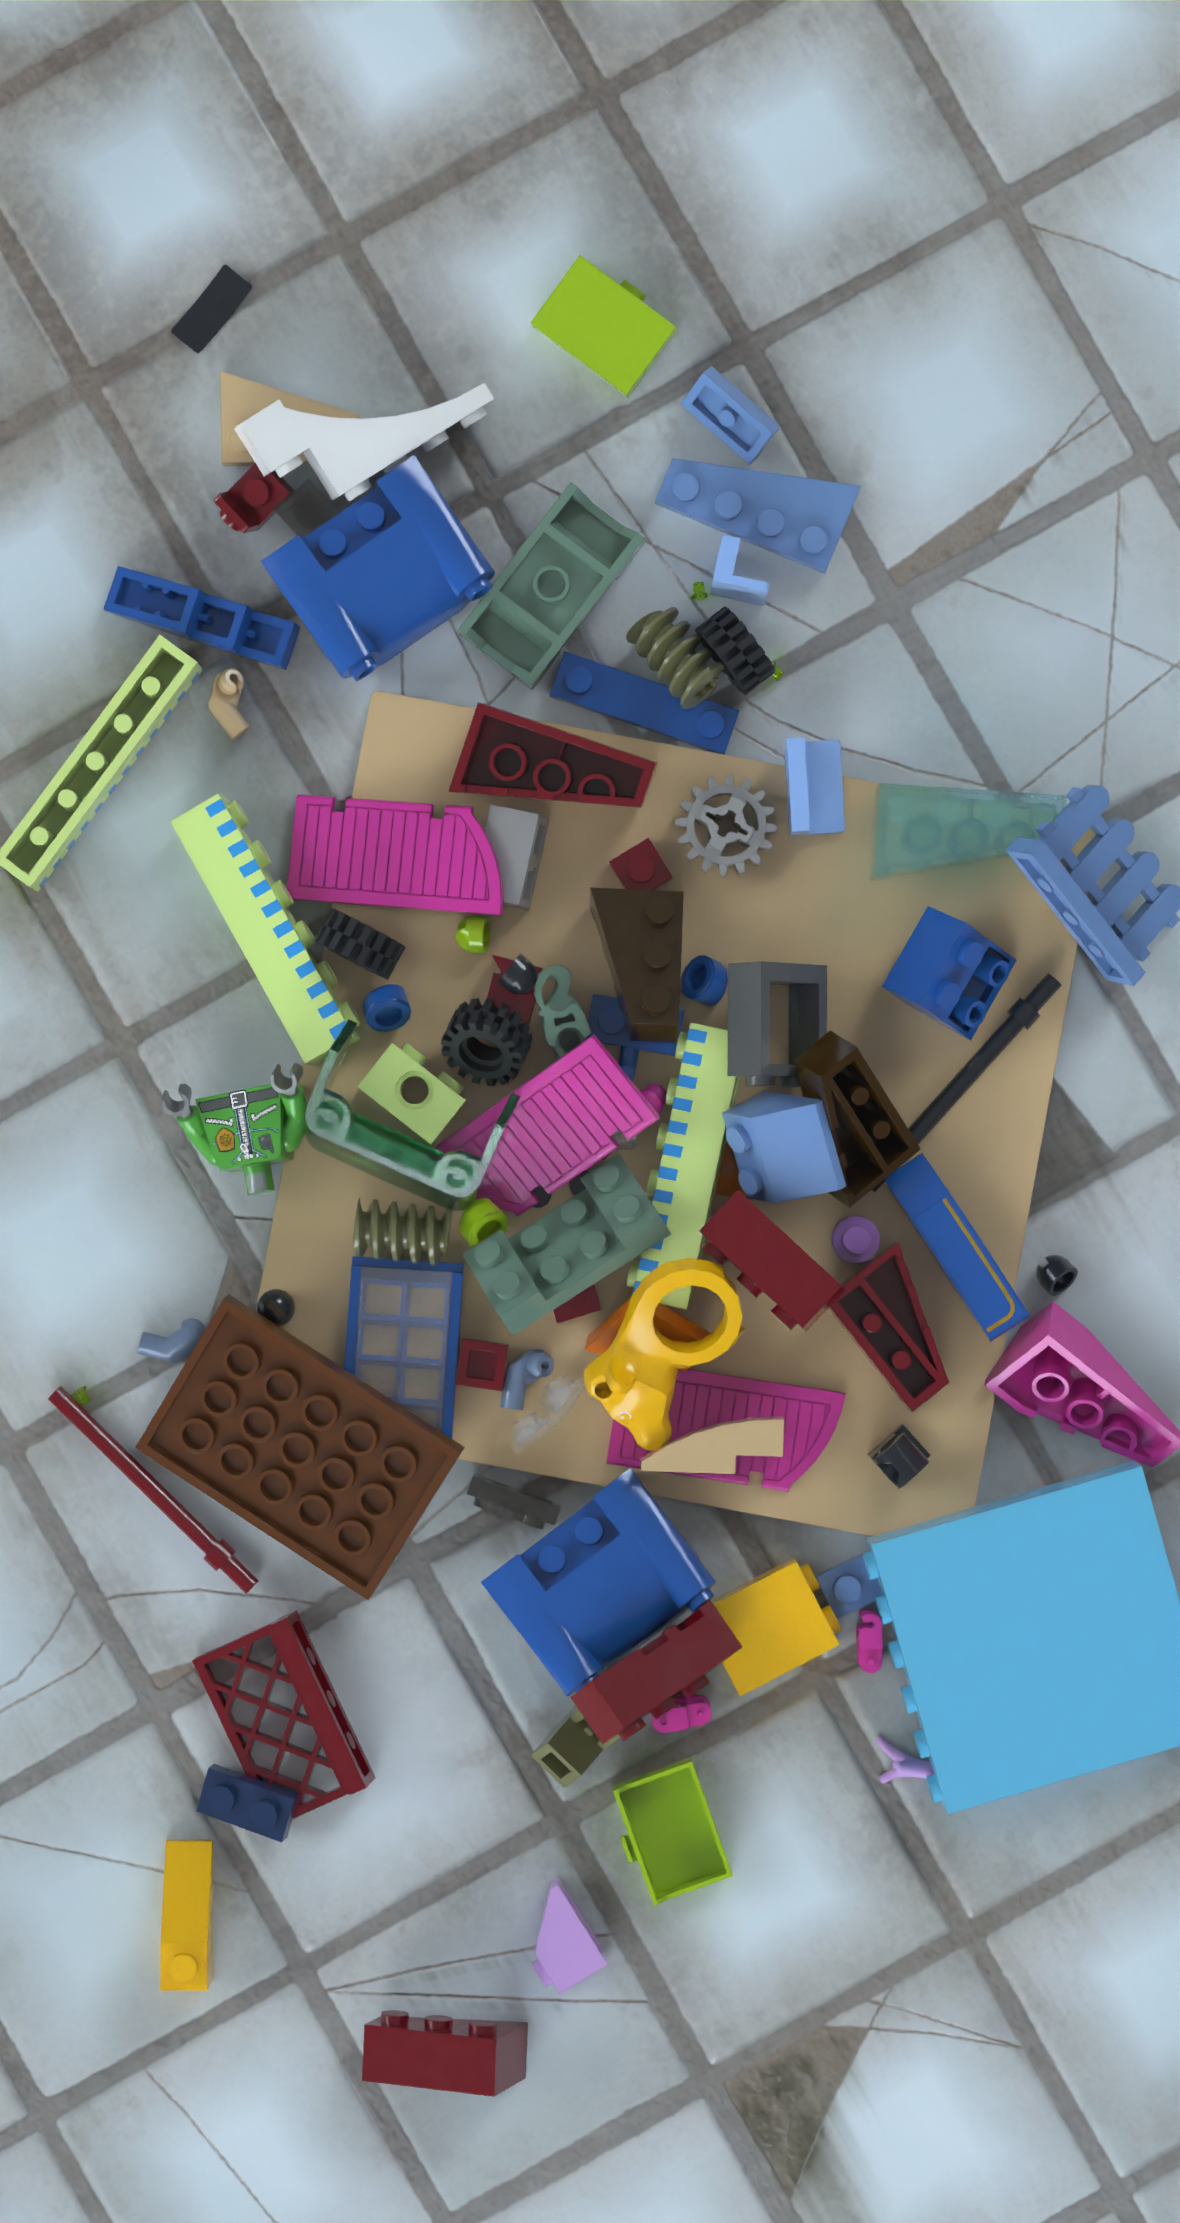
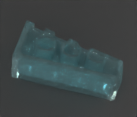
M880 783L875 793L870 881L1010 856L1006 849L1017 837L1038 839L1040 835L1036 828L1042 821L1052 823L1067 806V796Z

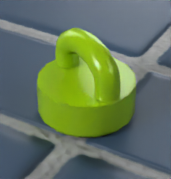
M480 1198L473 1201L465 1209L459 1223L461 1235L472 1247L500 1229L505 1234L508 1227L507 1216L488 1198Z

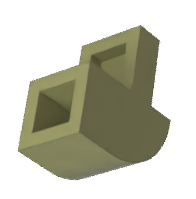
M575 1706L553 1728L531 1756L563 1787H566L582 1776L598 1755L606 1747L617 1741L620 1736L616 1735L602 1745L577 1706Z

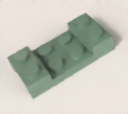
M570 482L494 581L493 587L485 593L459 627V635L533 690L613 581L619 578L644 545L645 538L638 532L618 523L593 504L576 485Z
M617 1154L580 1178L586 1187L585 1190L510 1238H507L502 1229L462 1253L498 1316L512 1336L671 1235L659 1213L620 1154Z

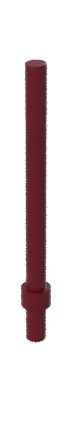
M62 1386L48 1398L76 1428L206 1554L203 1559L215 1571L221 1569L245 1594L259 1582L233 1556L236 1551L224 1539L218 1541Z

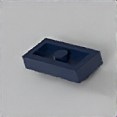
M213 1764L208 1768L196 1811L283 1842L288 1837L299 1794Z

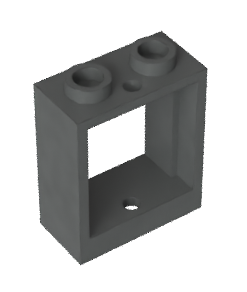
M765 961L728 963L727 1076L747 1077V1086H775V1078H780V1087H800L794 1059L827 1033V965ZM770 985L789 986V1064H769Z

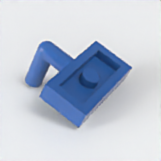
M593 994L588 1018L591 1033L587 1039L595 1034L603 1044L620 1046L621 1051L618 1064L632 1082L635 1078L639 1050L675 1056L677 1047L675 1042L630 1041L618 999ZM679 1009V1028L677 1042L681 1032L682 1021L684 1016V1010Z

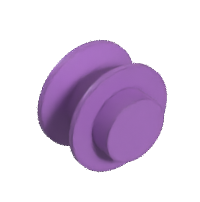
M847 1217L841 1220L833 1230L832 1246L836 1254L845 1261L861 1263L873 1257L878 1250L880 1243L879 1232L876 1226L864 1217Z

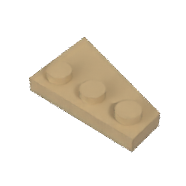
M220 371L221 459L223 466H252L255 463L234 428L277 400H280L285 408L327 417L360 419L359 414ZM303 453L300 454L299 457L303 461L301 465H310Z

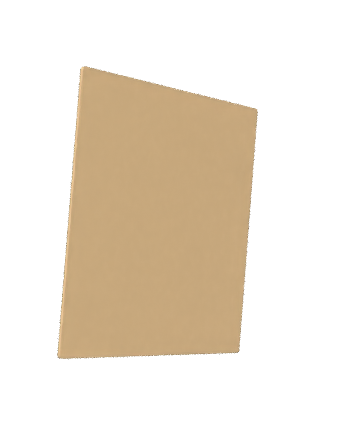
M383 691L374 692L370 697L352 798L433 804V818L444 819L446 805L474 807V816L484 830L490 804L538 813L548 819L549 824L529 910L503 905V916L332 903L331 908L341 911L404 945L405 949L389 980H386L327 948H323L321 962L323 960L327 961L339 982L333 989L341 1003L348 1000L361 1021V1025L356 1027V1030L361 1039L315 1066L305 1064L302 1060L303 1075L298 1085L302 1086L310 1112V1121L300 1146L294 1150L293 1160L283 1162L258 1301L269 1290L280 1289L289 1293L295 1303V1313L288 1323L279 1327L344 1368L352 1256H356L353 1246V1234L359 1198L362 1211L367 1212L372 1200L377 1199L382 1214L386 1213L392 1201L397 1202L400 1216L405 1215L410 1203L415 1204L418 1218H423L428 1206H434L437 1220L442 1219L447 1208H452L447 1256L443 1254L439 1262L464 1264L457 1371L462 1338L509 1344L506 1367L517 1357L528 1350L534 1349L545 1351L552 1357L554 1362L553 1371L549 1376L541 1377L526 1386L523 1410L500 1407L502 1391L456 1385L452 1439L465 1447L458 1458L459 1460L605 1487L630 1468L650 1495L869 1536H876L975 1507L996 1395L985 1386V1380L1003 1354L1007 1332L990 1342L940 1269L937 1260L921 1239L911 1220L885 1182L876 1192L871 1190L850 1208L829 1193L776 1204L754 1199L749 1200L839 1284L843 1283L893 1242H899L912 1283L918 1294L921 1308L949 1380V1384L913 1412L905 1407L829 1309L825 1311L807 1332L798 1324L790 1330L771 1312L776 1304L765 1293L762 1292L756 1298L736 1279L742 1273L729 1260L721 1266L710 1254L703 1250L701 1260L712 1261L723 1267L724 1273L736 1285L743 1315L740 1327L746 1329L735 1345L724 1354L710 1362L695 1365L689 1369L846 1393L841 1415L827 1446L810 1468L790 1485V1490L787 1492L761 1488L763 1473L750 1471L748 1485L664 1472L641 1471L638 1468L606 1464L613 1418L602 1403L588 1393L584 1384V1370L600 1356V1354L587 1351L585 1347L588 1335L632 1297L634 1288L627 1287L628 1273L632 1260L640 1261L641 1254L594 1284L602 1310L560 1323L556 1322L552 1310L512 1336L462 1255L472 1246L461 1235L459 1223L465 1209L475 1199L461 1193L444 1181L422 1159V1156L556 1060L552 1046L548 1045L545 1040L541 1016L538 1014L541 1008L536 1001L530 1024H528L530 1026L528 1034H532L531 1047L518 1076L514 1080L510 1077L507 1084L501 1085L499 1080H497L495 1086H487L486 1079L482 1078L480 1084L471 1082L473 1075L467 1073L463 1078L457 1074L460 1069L459 1066L450 1068L447 1064L449 1056L443 1057L441 1051L444 1046L441 1045L442 1037L455 1010H458L460 1004L466 1002L469 1005L471 999L479 998L481 1005L484 1004L493 973L500 974L501 972L492 955L515 960L521 953L534 966L543 969L553 964H561L568 968L571 973L569 995L576 998L584 1011L587 1021L593 994L617 998L608 962L603 953L598 929L589 906L590 887L624 889L611 868L609 861L649 837L673 876L671 880L655 890L684 891L681 978L689 962L701 955H706L722 963L727 970V974L728 963L765 961L827 965V1033L831 1030L859 1049L907 1128L911 1126L1010 1016L1007 1011L1019 998L1024 1000L1047 973L1060 982L1062 986L1038 1011L1040 1017L1028 1030L1023 1028L918 1144L921 1150L901 1165L903 1166L918 1155L924 1154L1015 1291L1078 943L1006 852V849L1017 837L1037 840L1040 835L1036 828L1042 821L1052 823L1057 816L842 776L845 830L842 833L789 836L786 768L784 765L540 720L535 721L658 762L643 807L448 792L476 709ZM727 774H731L734 786L740 787L746 779L751 780L748 792L752 795L764 790L766 794L760 802L762 808L774 806L775 812L766 818V823L777 825V831L772 834H765L764 838L772 844L770 851L762 849L756 851L761 859V863L758 866L746 860L744 861V874L739 875L733 865L728 866L725 877H720L718 865L712 864L705 873L701 871L704 859L700 856L690 862L686 857L692 849L691 845H679L677 841L679 837L687 833L686 829L679 828L675 824L676 819L688 816V813L680 808L682 800L692 803L696 800L691 792L693 786H697L705 792L708 790L707 779L713 776L718 786L724 785ZM717 796L705 802L704 805L716 808L728 804L731 796ZM746 803L743 809L746 823L757 830L756 816L751 807ZM726 815L723 820L715 818L713 822L719 826L717 834L726 837L729 831L737 833L739 829L733 826L735 818L731 815ZM695 821L697 838L702 846L706 848L710 840L706 827ZM1091 828L1071 848L1076 857L1096 835ZM737 843L725 847L721 856H734L742 853L748 847ZM928 906L966 922L1017 960L971 1040L912 1008L882 987ZM466 917H489L491 937L486 954L464 951L456 942L457 925ZM549 978L542 986L544 1003L555 987L556 980L554 978ZM680 979L679 1009L684 1010L682 1032L688 1033L690 1023L728 1030V983L722 999L716 1005L710 1007L686 997L681 990ZM398 984L403 987L411 1009L409 1020L402 1027L389 1032H379L372 1029L367 1024L362 1007L364 998L380 986ZM770 985L769 1064H789V986ZM475 1037L485 1045L498 1048L493 1042L485 1038ZM407 1042L428 1059L422 1067L436 1078L444 1071L464 1087L459 1096L467 1101L434 1145L429 1144L357 1087L391 1043L401 1049ZM603 1044L618 1063L621 1047ZM639 1050L633 1083L638 1090L646 1089L651 1083L659 1084L667 1092L670 1078H679L682 1060L675 1059V1056ZM740 1077L734 1106L764 1090L803 1096L801 1087H780V1078H775V1086H747V1077ZM410 1078L403 1085L402 1094L404 1099L410 1104L423 1102L428 1095V1085L422 1078ZM665 1103L663 1110L658 1113L659 1120L630 1140L625 1137L620 1142L619 1147L605 1161L601 1159L585 1171L591 1172L612 1157L620 1154L646 1194L651 1169L660 1168L663 1151L656 1150V1142L661 1123L669 1124L672 1105ZM569 1182L554 1191L549 1203L543 1207H531L520 1216H516L510 1211L501 1210L508 1219L506 1237L510 1238L574 1197L575 1195L570 1190ZM715 1193L710 1219L730 1197ZM647 1196L652 1203L653 1197ZM847 1217H864L870 1220L879 1232L880 1243L878 1250L867 1261L861 1263L845 1261L836 1254L832 1246L834 1228L841 1220ZM371 1245L368 1246L363 1257H374ZM387 1247L382 1258L393 1259L390 1247ZM408 1249L405 1250L401 1259L411 1260ZM424 1251L420 1261H429L426 1251ZM367 1284L365 1313L400 1316L402 1286ZM699 1286L695 1287L691 1310L665 1305L710 1333L714 1332L722 1321L725 1309L723 1301L716 1293ZM411 1287L409 1316L444 1319L446 1289ZM271 1298L264 1303L280 1319L286 1314ZM364 1324L362 1354L397 1356L399 1326ZM408 1327L406 1357L441 1359L443 1329ZM361 1365L360 1379L385 1396L394 1397L396 1367ZM405 1368L403 1398L438 1400L440 1370ZM407 1409L436 1428L437 1411ZM903 1424L931 1456L928 1458L929 1463L913 1479L898 1489L867 1454L897 1427Z

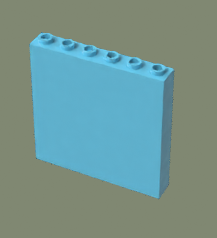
M1134 1460L866 1538L870 1551L862 1553L865 1567L870 1580L878 1578L882 1591V1596L875 1597L879 1616L883 1625L891 1623L895 1637L894 1641L888 1642L890 1655L895 1669L904 1668L908 1685L900 1687L908 1714L916 1712L921 1728L920 1730L913 1731L916 1746L921 1759L929 1757L934 1774L926 1776L933 1803L942 1802L948 1814L1180 1746V1600L1143 1468Z

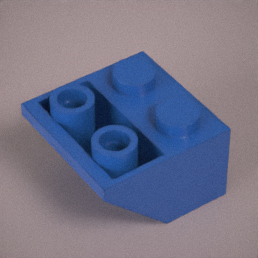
M928 906L882 987L912 1008L971 1040L1017 960L966 922Z

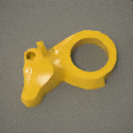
M694 1258L666 1262L655 1268L641 1281L632 1295L622 1324L610 1347L584 1370V1384L588 1393L602 1403L614 1420L629 1429L637 1444L643 1449L657 1450L666 1445L672 1436L669 1410L678 1370L710 1362L721 1356L735 1345L746 1329L740 1327L743 1315L736 1285L724 1273V1268L712 1261ZM691 1285L705 1287L716 1293L725 1306L722 1321L714 1332L703 1339L688 1343L672 1341L661 1335L653 1325L655 1308L662 1298L673 1290Z

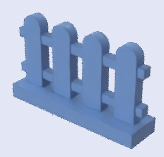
M1086 785L1082 789L1073 787L1066 794L1070 803L1052 823L1042 821L1036 828L1040 835L1037 840L1017 837L1006 849V852L1106 980L1135 986L1146 973L1136 960L1144 962L1151 954L1146 947L1164 926L1173 928L1180 921L1176 915L1180 909V887L1172 884H1161L1156 889L1151 881L1159 871L1158 857L1154 853L1137 851L1131 856L1126 849L1134 838L1133 824L1129 820L1113 818L1107 823L1105 822L1101 814L1108 807L1109 794L1104 787L1097 785ZM1091 828L1096 835L1076 857L1071 848ZM1116 860L1121 867L1120 870L1101 889L1096 883L1097 880ZM1141 893L1146 901L1126 922L1122 917L1123 912Z

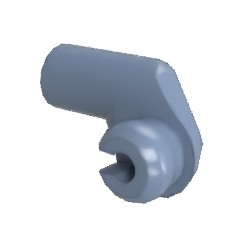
M189 1318L182 1322L181 1329L169 1337L143 1332L138 1347V1354L173 1363L181 1362L191 1355L205 1331V1326L201 1321Z
M541 1349L528 1350L507 1365L500 1407L523 1410L526 1386L541 1377L549 1376L553 1371L554 1362L549 1354Z

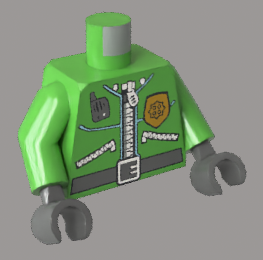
M294 1063L290 1070L291 1078L285 1077L281 1072L280 1064H277L270 1076L271 1084L195 1099L196 1106L190 1105L192 1097L191 1088L187 1084H180L178 1092L183 1101H174L169 1096V1092L164 1090L161 1103L163 1110L167 1114L177 1116V1121L189 1140L210 1164L218 1166L220 1171H244L248 1195L275 1191L271 1165L293 1160L294 1150L300 1146L310 1121V1112L302 1086L298 1085L303 1075V1068L298 1063Z

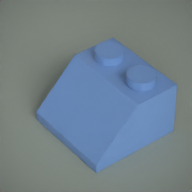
M764 1090L722 1112L727 1129L726 1139L733 1149L739 1170L738 1180L747 1198L776 1204L833 1192L846 1187L822 1100Z

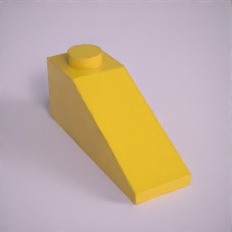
M166 1840L160 1943V1991H207L213 1980V1840Z

